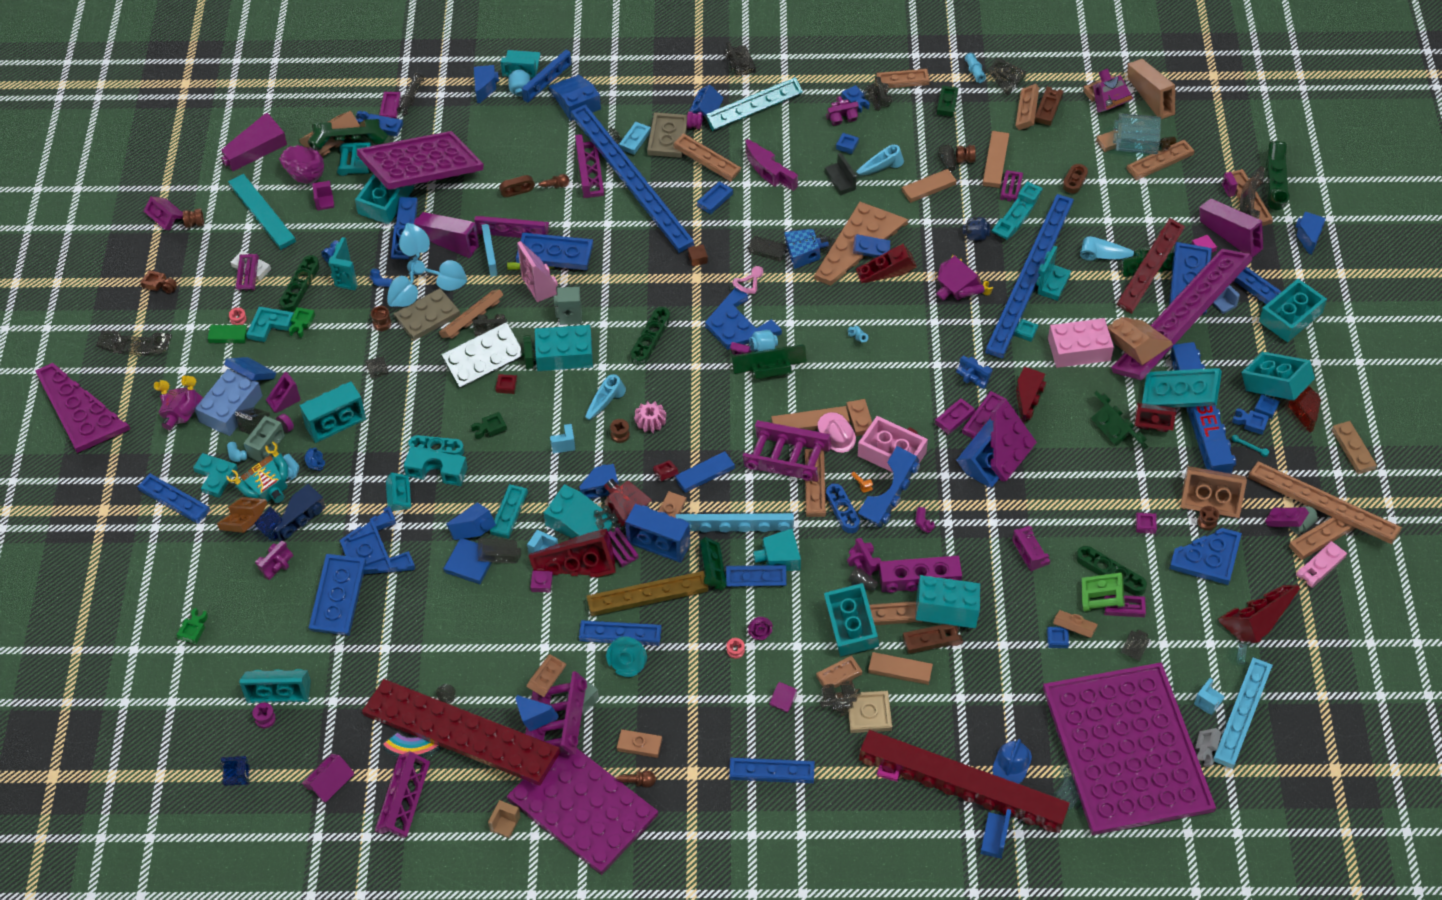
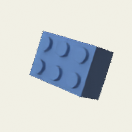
M227 369L195 408L198 421L231 436L261 399L262 392L259 382L252 381L239 373Z

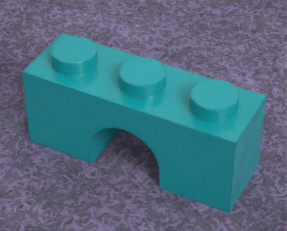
M410 447L403 465L405 475L422 480L425 479L426 474L430 470L439 469L441 470L442 482L456 486H462L468 468L466 457L459 454L452 455L441 451H429L423 448Z

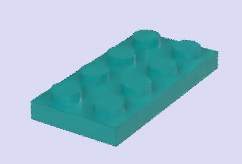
M1220 368L1149 372L1146 376L1142 403L1166 407L1217 406L1222 371Z

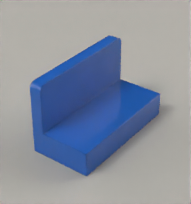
M708 85L698 91L689 111L695 114L702 112L703 116H705L707 113L719 109L723 96L711 85Z
M1007 809L1006 816L988 813L980 854L1002 859L1011 810Z

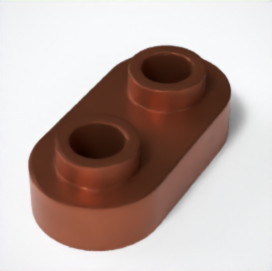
M1075 164L1070 168L1063 183V189L1066 192L1077 193L1080 191L1087 178V167L1082 164Z
M523 175L503 181L499 186V190L503 197H512L530 192L535 187V183L531 176Z

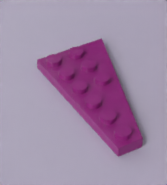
M54 363L35 370L77 453L130 430V426L125 421L120 420L114 412L109 411L97 398L87 390L82 389L76 381L71 380Z

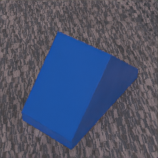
M519 695L515 698L522 721L530 732L557 720L559 717L551 705Z

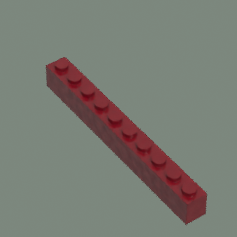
M872 730L868 731L860 749L859 760L866 765L877 767L882 765V769L888 773L899 771V775L907 780L918 781L926 787L942 790L947 795H956L966 802H975L988 810L994 809L1002 812L1005 816L1007 809L1011 810L1010 817L1021 819L1029 825L1035 824L1043 827L1048 832L1060 834L1070 802Z

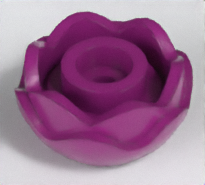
M756 617L750 621L748 633L755 640H764L772 633L773 624L766 617Z

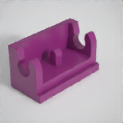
M1027 526L1014 530L1012 541L1029 570L1033 571L1049 565L1050 560L1048 553H1044L1034 537L1032 527Z

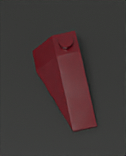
M607 528L575 537L528 555L533 571H550L553 575H590V577H600L616 573L613 546Z
M1299 585L1280 586L1264 594V599L1251 600L1247 602L1248 606L1241 610L1237 607L1230 610L1219 618V622L1240 641L1260 642L1262 637L1267 635L1300 590Z

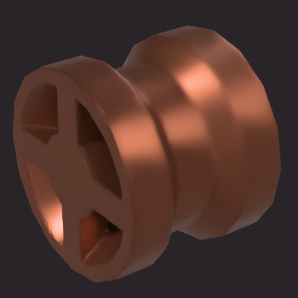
M623 419L614 420L610 425L611 439L616 443L626 442L630 436L628 422Z
M1204 506L1199 513L1198 526L1203 530H1213L1217 526L1219 511L1213 506Z

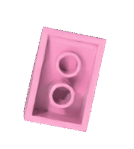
M521 241L517 242L521 276L535 300L539 302L556 295L558 283L556 278L550 275L547 264H543L541 259Z

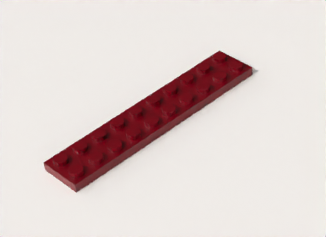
M386 679L382 680L362 710L363 715L539 786L561 752L557 746Z

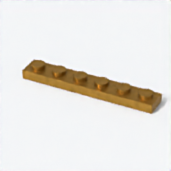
M704 571L587 595L591 616L708 592V585L704 584Z

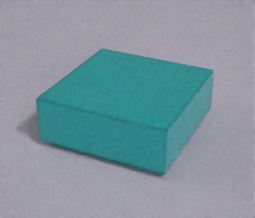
M1021 319L1014 336L1032 342L1039 325Z

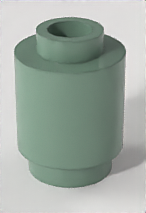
M1303 506L1306 507L1309 514L1300 527H1289L1291 531L1300 534L1308 530L1318 519L1315 509Z

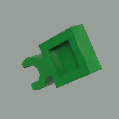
M296 308L291 318L290 336H293V333L298 331L299 338L303 337V329H309L315 317L314 310Z
M194 608L191 612V620L185 618L176 634L177 638L197 644L205 629L203 623L208 619L207 611H204L201 616H197L199 612L197 608Z

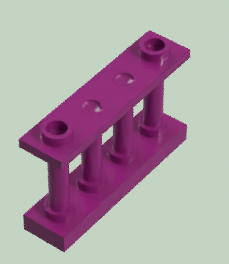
M757 420L755 430L759 439L753 454L743 453L744 466L751 470H761L818 482V470L815 465L820 452H829L831 449L830 434ZM766 440L777 442L771 458L760 456ZM786 443L795 445L789 462L778 460ZM802 447L813 449L807 465L797 463Z
M574 671L572 672L571 683L552 686L545 697L533 691L531 700L551 705L556 712L566 710L564 720L553 721L531 732L526 727L525 734L544 741L546 731L563 728L562 738L544 742L557 747H563L571 755H575L587 680ZM569 692L568 701L550 704L552 695Z

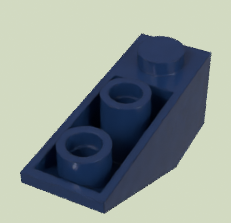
M306 484L292 495L275 529L279 542L289 538L296 530L305 526L309 520L319 515L326 508L323 497L309 484Z

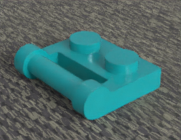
M342 143L340 145V166H338L337 173L341 176H345L348 173H369V168L357 156V149L370 147L371 143ZM349 152H352L351 165H347Z

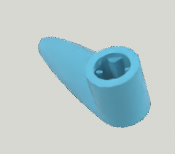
M890 145L883 149L856 171L858 176L873 174L888 167L898 168L902 166L904 158L898 145Z
M1089 236L1083 240L1080 256L1088 261L1095 258L1123 259L1132 257L1134 251L1118 244Z
M612 374L604 380L585 417L588 420H591L606 408L613 398H620L625 394L626 387L619 376Z

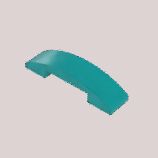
M1027 181L1018 193L1017 200L1004 218L999 219L992 229V233L1006 240L1012 237L1032 211L1043 188Z

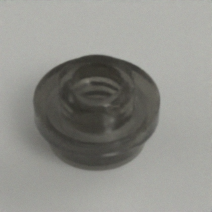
M442 684L435 692L438 699L445 703H452L456 698V690L449 684Z

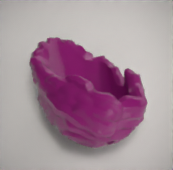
M299 145L287 147L279 158L283 168L297 182L312 184L322 176L324 171L323 158L317 150L311 147L304 148Z

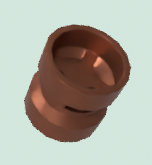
M969 145L968 147L956 146L957 163H963L964 161L975 163V145Z
M201 208L195 209L194 212L189 210L183 211L185 228H191L195 224L197 226H204Z
M385 306L373 308L371 318L374 329L377 331L388 330L391 327L388 308Z

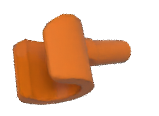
M855 472L851 473L860 484L863 493L873 490L871 479L864 481Z

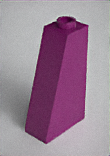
M267 112L221 149L223 155L221 160L224 166H228L233 172L287 145L285 133Z
M1209 199L1199 207L1200 222L1241 252L1251 254L1253 258L1263 250L1262 220L1214 199Z
M422 212L414 220L413 224L425 231L430 242L462 256L470 258L479 247L476 224L472 221Z

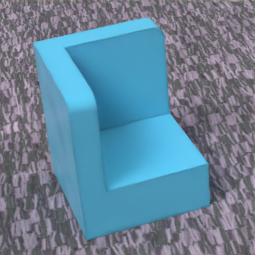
M572 424L564 425L565 434L550 437L553 454L575 450Z
M536 530L527 544L528 553L531 554L558 544V539Z
M1209 678L1198 692L1194 705L1212 716L1225 696L1211 688L1214 680Z

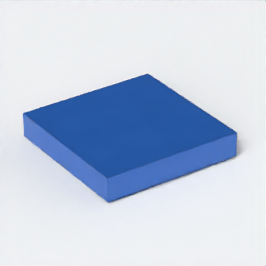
M249 357L226 358L224 362L226 367L252 381L274 379L276 376V372Z
M460 538L444 567V572L481 584L497 551L496 549Z

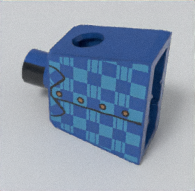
M813 229L784 232L786 246L794 269L819 260L821 258L820 248L829 246L827 236L816 238Z

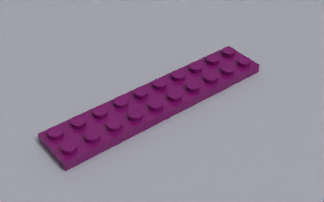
M1221 249L1150 326L1172 341L1174 345L1253 260L1251 254ZM1173 345L1143 365L1125 352L1111 369L1115 374L1142 380Z

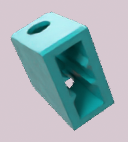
M793 529L765 537L763 539V550L753 551L755 563L766 561L767 565H786V571L801 570V557Z

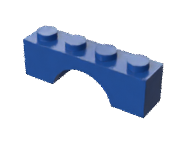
M896 446L887 462L893 471V483L890 489L880 496H867L858 512L861 518L882 528L883 524L886 525L888 523L892 508L897 507L901 499L899 497L900 494L908 488L912 473L915 474L920 466L916 455L899 446Z

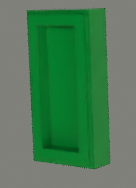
M210 325L208 342L246 343L248 327L247 325Z

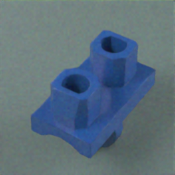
M962 356L956 373L964 377L963 381L965 383L971 381L984 389L993 370L988 366L982 367L973 357L967 358Z

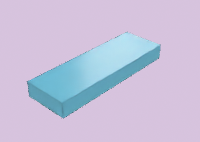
M484 224L482 225L490 277L497 276L496 262L489 225Z

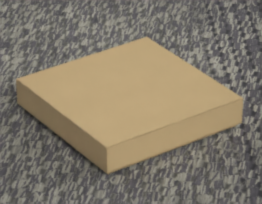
M888 691L847 693L850 733L868 732L869 730L875 732L892 731Z

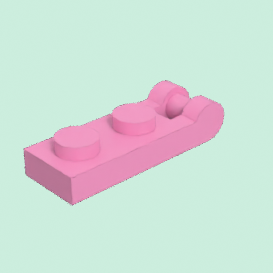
M1331 541L1305 566H1302L1296 573V576L1306 580L1307 584L1313 588L1346 558L1347 553Z

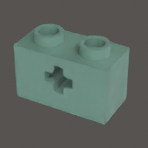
M580 287L557 288V295H554V306H558L555 307L556 318H559L560 325L582 324Z

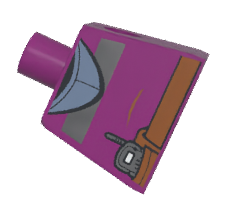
M1108 69L1098 72L1101 82L1093 85L1098 112L1133 100L1129 89L1120 75L1111 78Z

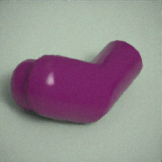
M918 507L916 509L915 524L923 532H931L935 527L934 522L930 523V519H925L926 509L924 507Z

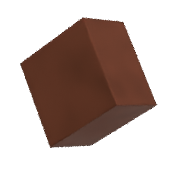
M704 244L688 248V256L692 267L708 263Z

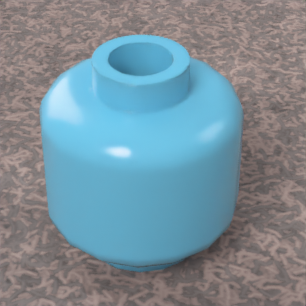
M524 70L513 71L508 77L510 92L516 94V96H523L522 87L530 81L529 74Z
M770 330L756 331L749 338V346L752 352L775 349V346L778 345L777 336L773 335Z

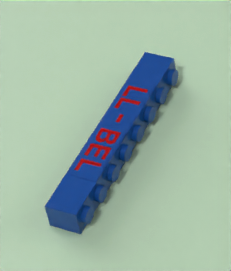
M1194 342L1173 345L1170 359L1174 371L1205 369L1204 364H1201L1200 351L1196 349ZM1216 406L1186 407L1206 469L1231 474L1233 467L1236 466V459L1231 454V444L1229 439H1226V430L1224 424H1221L1219 409H1216Z

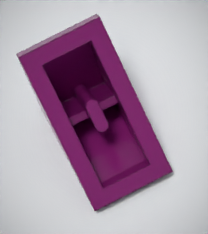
M288 372L283 373L266 399L276 413L301 401L297 384Z

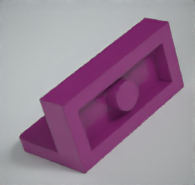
M150 196L143 211L165 230H171L176 218L183 219V212L166 198Z
M331 754L302 784L306 789L313 790L322 802H327L354 775V772L340 755Z

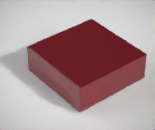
M498 374L496 393L515 394L517 375Z
M670 460L653 467L654 473L661 481L679 474L677 467Z

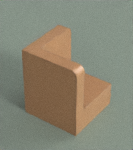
M499 800L488 821L490 831L510 838L520 819L519 808Z

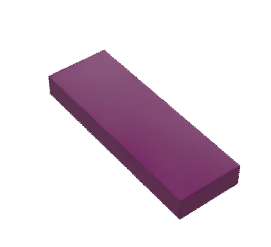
M990 391L962 429V434L974 439L991 418L993 409L1001 400L1006 398Z

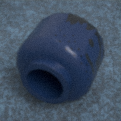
M971 217L967 220L966 224H963V234L970 241L985 240L990 235V223L984 217Z

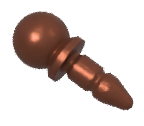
M560 174L553 176L552 179L540 182L539 186L564 188L569 185L570 180L567 175Z
M637 771L636 775H619L616 777V780L623 783H636V786L642 785L649 788L655 784L656 776L651 771H644L642 773Z

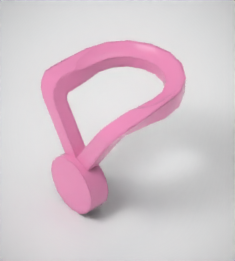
M760 266L753 267L751 275L743 279L734 278L732 281L733 285L745 293L755 294L757 291V278L763 276V268ZM753 278V288L748 289L738 283Z

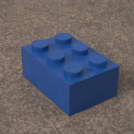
M638 504L634 505L625 521L626 537L631 545L671 560L682 562L690 546V523L684 519H677L664 512H658L645 505L641 506Z

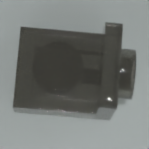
M1138 629L1136 632L1131 630L1121 653L1140 662L1147 646L1151 642L1147 638L1148 634Z

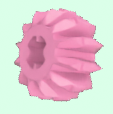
M647 401L646 405L640 403L639 408H636L634 421L638 429H643L645 433L648 430L654 433L655 429L660 431L661 426H665L666 412L663 410L662 405L657 406L656 401L653 404Z

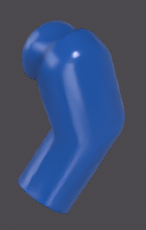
M379 269L370 270V280L376 286L390 287L393 278H383L380 275Z

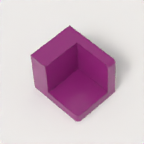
M330 181L312 183L317 211L334 208Z

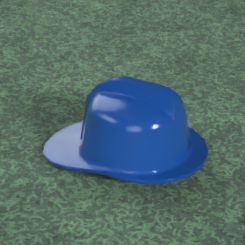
M1020 739L1004 744L999 749L993 764V775L1018 784L1025 778L1032 758L1030 750L1021 743Z

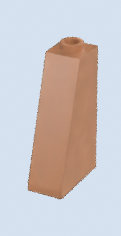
M1143 59L1128 63V80L1156 116L1161 120L1175 115V84Z

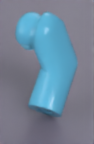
M855 325L848 328V335L850 337L855 336V339L859 342H866L868 340V335L859 326Z
M235 442L227 444L229 458L232 461L240 462V460L244 461L247 459L246 451H239Z
M286 454L283 458L288 465V480H293L297 477L300 467L290 454Z

